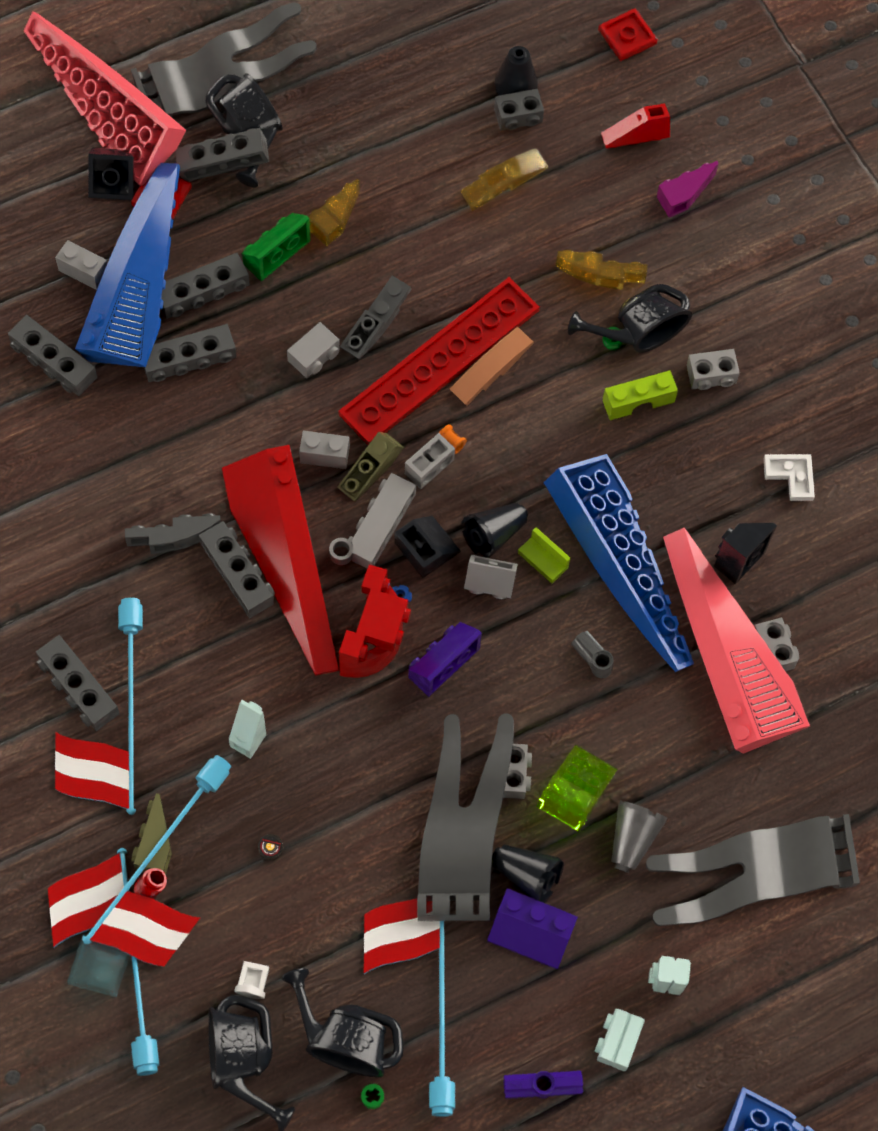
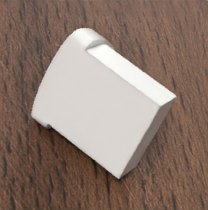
M244 961L239 983L235 987L234 992L249 998L264 999L266 994L264 988L269 966Z

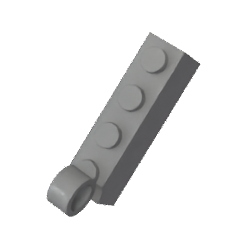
M393 473L390 474L387 480L383 479L378 489L379 495L376 499H371L367 508L369 512L365 518H360L356 526L358 531L355 536H350L349 539L337 538L331 542L329 547L331 560L338 565H345L352 560L365 568H368L369 564L375 566L415 497L416 485ZM342 546L346 547L349 552L345 556H337L334 550Z

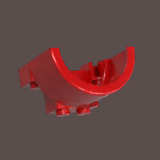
M368 565L361 586L362 593L367 594V601L356 633L346 630L339 650L340 676L360 678L375 674L394 659L400 648L404 635L403 622L408 623L411 609L408 608V599L398 597L390 586L391 579L387 578V569ZM365 642L376 647L368 651L369 645L365 644Z

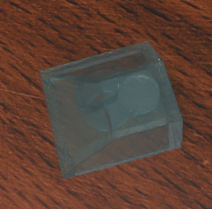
M81 938L67 984L116 997L129 955L117 948L91 941L90 944H85Z

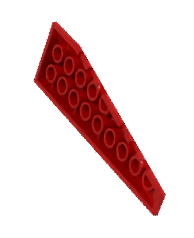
M290 445L265 449L222 467L231 513L236 519L239 529L245 537L253 556H255L266 581L275 592L274 597L277 599L285 618L291 626L295 638H297L314 675L339 671Z

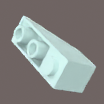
M241 700L229 736V744L231 748L251 759L266 736L264 714L262 708L252 701L247 703Z

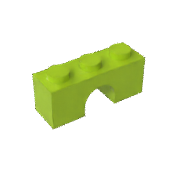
M666 371L605 388L602 401L609 419L613 420L631 415L635 407L644 403H651L653 408L674 403L678 389L671 371Z

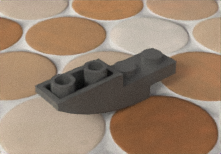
M392 275L368 311L365 309L340 345V348L357 359L364 356L400 312L399 307L412 290L411 287Z
M211 513L196 517L185 514L174 517L173 526L164 524L148 528L140 525L132 526L125 529L127 546L149 545L151 554L180 550L199 543V535L219 524L221 517Z

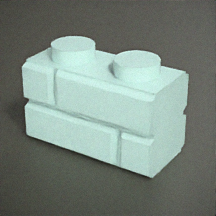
M662 956L658 963L653 962L652 968L649 971L648 983L653 984L652 989L655 992L665 993L668 991L669 994L681 995L689 983L691 962L688 959L677 958V960H674V957Z
M615 1009L613 1015L608 1013L603 1028L608 1029L604 1039L599 1038L594 1051L599 1053L597 1061L626 1071L645 1020L620 1009Z

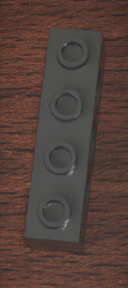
M260 128L249 129L237 134H228L221 138L207 139L196 144H186L175 151L176 162L180 165L179 174L185 181L201 179L269 162L267 140Z
M238 253L166 281L161 297L163 300L162 311L166 319L178 317L185 311L200 308L207 302L220 300L229 293L242 291L246 286H249V274ZM221 278H228L225 281L219 280ZM201 286L207 287L205 289H199V287ZM182 294L187 295V296H185V297H183V298H179V297H178L179 295H182Z
M27 314L8 332L11 348L17 353L22 352L25 354L32 365L36 367L39 365L43 368L44 373L50 379L54 380L56 378L67 392H74L77 396H80L98 378L96 369L92 364ZM38 342L37 345L30 346L31 343ZM55 355L53 359H47L48 356ZM68 368H72V369H73V370L70 371V372H63L65 369H68Z
M228 324L154 344L147 365L144 367L148 383L153 381L160 382L170 376H181L191 370L206 369L210 365L220 362L227 363L237 358L236 347ZM209 347H214V348H216V349H214V350H212V351L206 350V349L209 348ZM187 353H192V354H194V355L191 356V357H185V356H184V355L187 354ZM163 360H171L169 363H162Z
M224 521L199 535L201 546L249 619L274 605L273 595H275L273 588L268 582H263L260 568L256 563L252 565L248 559L250 557L248 550L244 545L240 546L236 541L238 536L231 526L227 527ZM224 547H230L232 549L228 553H223L220 551ZM238 565L244 567V569L239 572L232 570L235 566ZM249 584H254L257 586L254 590L251 591L245 589V587Z
M60 635L36 651L39 659L36 663L44 673L48 671L53 677L51 679L52 684L58 691L63 689L67 694L65 697L66 701L72 709L76 707L82 713L79 717L87 727L92 726L95 731H98L120 714L118 706ZM60 663L67 664L63 670L55 669ZM74 681L82 682L77 688L70 687ZM91 698L96 699V703L94 705H84L86 700Z

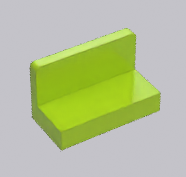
M538 528L532 530L531 538L518 549V554L552 584L569 567L570 557Z

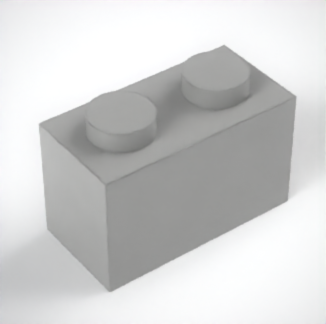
M67 240L55 257L58 270L97 290L107 266L106 259Z
M319 322L287 350L288 362L308 378L311 374L318 373L327 360H332L338 355L340 350L339 339Z
M303 431L299 451L300 463L346 469L350 449L349 436Z
M471 555L464 589L469 590L473 594H492L493 597L498 599L511 598L518 564Z

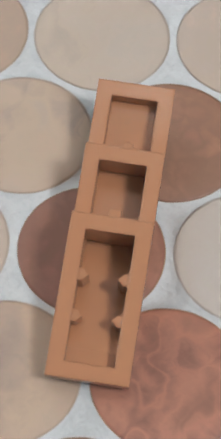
M516 327L466 371L450 390L468 406L482 390L486 391L500 375L503 376L534 342L521 329Z

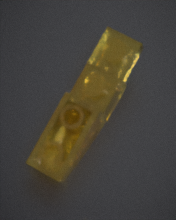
M537 149L527 151L480 174L478 180L466 186L460 192L473 211L508 189L512 191L546 170L548 165Z
M572 250L557 252L556 266L565 273L584 282L622 290L624 282L645 283L647 264L639 262L619 263L614 260L602 262L603 254L593 251L574 252Z

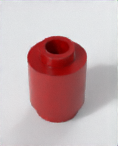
M158 868L146 870L136 881L134 892L155 899L166 887V874Z

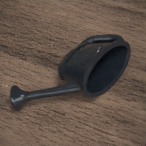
M248 73L244 74L243 78L236 75L222 76L214 83L206 95L205 103L226 134H237L249 129L260 128L266 137L267 148H269L277 131L283 130L278 114L268 97ZM226 84H235L227 94L217 100L220 111L214 102L215 96ZM259 165L250 166L245 171L238 172L236 178L242 184L256 188L258 186L256 173Z
M656 284L627 299L619 309L618 320L622 322L624 329L613 330L589 324L582 320L580 314L575 311L569 321L568 335H572L577 331H587L633 345L637 353L647 352L671 340L685 328L692 318V312L689 311L690 300L687 295L665 284ZM660 293L680 301L681 307L662 297Z
M306 968L293 969L282 976V980L289 983L296 993L309 1045L306 1047L308 1054L335 1068L376 1078L383 1077L384 1069L392 1068L400 1062L404 1050L403 1036L400 1024L394 1018L358 1005H343L331 1010L330 1016L324 1025H321L314 1019L304 989V982L309 975V970ZM384 1026H387L392 1031L393 1053L389 1058L383 1059L384 1036L386 1033Z
M240 995L228 996L219 1003L216 1010L212 1007L209 1009V1059L213 1089H218L220 1086L225 1091L268 1114L276 1121L278 1130L284 1131L295 1112V1107L287 1109L276 1108L253 1094L244 1084V1078L254 1075L259 1076L271 1062L273 1049L269 1011L265 1005L253 999ZM238 1005L257 1012L260 1016L261 1036L257 1017L251 1018L226 1012L228 1008Z

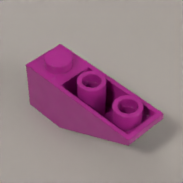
M718 161L705 163L699 169L692 172L686 171L678 178L665 180L659 185L656 197L669 218L688 210L716 175Z

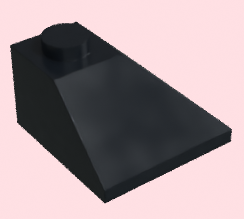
M92 148L88 153V198L132 200L134 197V155L117 149Z

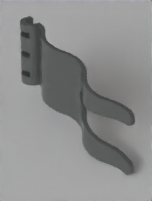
M293 2L276 8L265 18L249 27L218 35L199 51L187 58L150 63L146 71L137 72V69L133 68L131 69V74L137 89L149 99L158 96L151 101L172 118L175 114L196 113L208 109L205 103L206 95L214 83L222 76L236 75L243 78L244 74L248 73L256 82L262 81L278 74L299 58L315 53L317 46L314 41L309 40L293 44L280 53L264 60L238 63L232 61L234 55L256 47L272 35L284 22L298 16L301 13V6L299 3ZM152 79L151 82L143 84V82H147ZM226 84L215 96V104H217V100L222 98L225 94H227L235 86V84Z
M450 714L444 719L443 746L421 846L417 896L418 921H490L492 851L514 741V719L510 714H502L498 719L495 739L472 804L466 808L459 806L458 803L461 770L459 718L457 715ZM427 901H432L433 915H427ZM450 901H456V914L450 915ZM473 901H479V914H473Z
M849 814L839 818L821 816L786 826L753 830L736 835L699 851L652 855L646 861V868L652 872L701 873L735 864H741L744 869L741 876L708 895L690 902L656 910L652 919L658 926L700 923L723 916L758 901L803 894L831 886L842 889L860 884ZM844 827V831L832 833L831 828ZM848 849L846 854L835 855L836 850ZM851 871V876L839 877L838 873Z

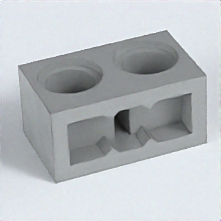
M734 349L690 354L686 364L691 389L699 388L700 390H706L713 386L729 387L737 383L740 374ZM720 368H726L729 371L724 372ZM701 370L706 372L707 374L703 375L698 373V371Z
M438 433L405 462V475L422 489L454 461L455 448Z
M782 617L756 624L754 626L764 639L774 656L776 657L775 654L779 653L786 657L784 661L778 659L785 671L794 669L799 660V652L797 647L791 643L790 628L787 624H784ZM774 632L778 638H770L767 633Z
M513 744L512 755L518 756L521 761L519 763L510 762L507 781L509 779H516L520 785L511 787L506 781L503 798L524 799L526 791L531 789V776L526 775L527 767L531 768L532 753H527V744Z

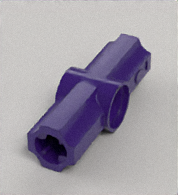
M541 1071L533 1074L504 1075L505 1099L529 1097L544 1099L549 1096L583 1094L582 1072L549 1073L548 1071ZM539 1079H546L550 1083V1089L541 1091L538 1089L536 1082Z

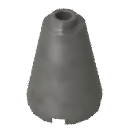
M620 801L612 853V862L616 863L614 868L629 873L630 869L635 870L664 826L667 818L659 813L654 815L649 809L639 805Z

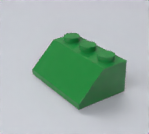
M291 213L287 217L281 218L275 227L270 231H265L259 240L253 245L249 244L243 250L242 260L244 266L262 282L311 241L310 218L307 215Z

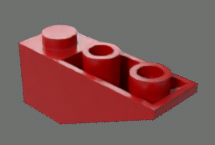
M665 103L642 107L601 132L605 148H616L670 138V115Z

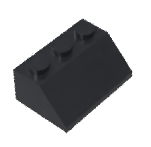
M739 523L734 530L729 528L721 538L723 541L718 546L720 550L715 555L717 559L714 567L736 584L766 553L777 525L775 523Z

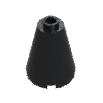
M515 46L511 48L495 77V88L499 96L537 89L538 80L530 53L525 47Z
M512 503L469 514L461 521V525L465 523V530L462 531L464 539L472 552L475 554L480 553L483 555L482 557L489 558L527 523L528 512L524 506Z
M505 844L501 848L497 847L492 855L493 866L527 896L543 903L553 894V891L550 889L554 883L558 885L564 868V862L559 857Z

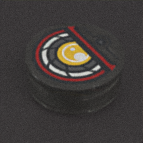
M267 834L259 840L258 851L261 857L271 861L281 856L283 843L277 835Z

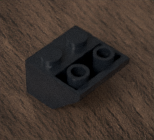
M433 516L413 519L395 532L394 543L422 578L461 552Z

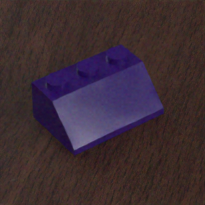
M462 622L458 623L455 627L453 625L450 626L438 643L434 641L426 649L427 653L421 659L417 657L411 662L408 678L430 697L480 650L482 633L478 629Z
M507 888L487 941L558 970L578 916Z

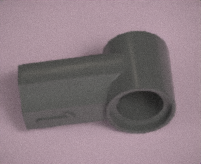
M588 631L576 636L571 645L591 667L593 675L598 678L610 676L613 670L612 654L604 650ZM605 661L608 665L606 667H599L596 663Z

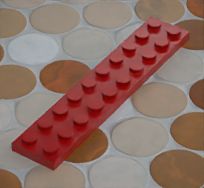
M508 277L338 411V415L369 445L378 432L387 433L480 359L516 327L519 328L539 312L540 307Z

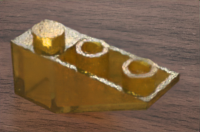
M358 178L352 183H347L340 193L336 196H331L325 205L320 209H315L309 215L310 231L326 247L342 235L360 193V180Z

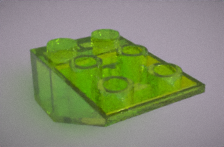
M575 745L545 787L536 807L579 832L618 769Z

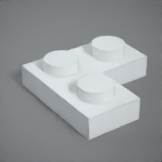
M811 454L764 456L765 480H788L790 501L814 500Z

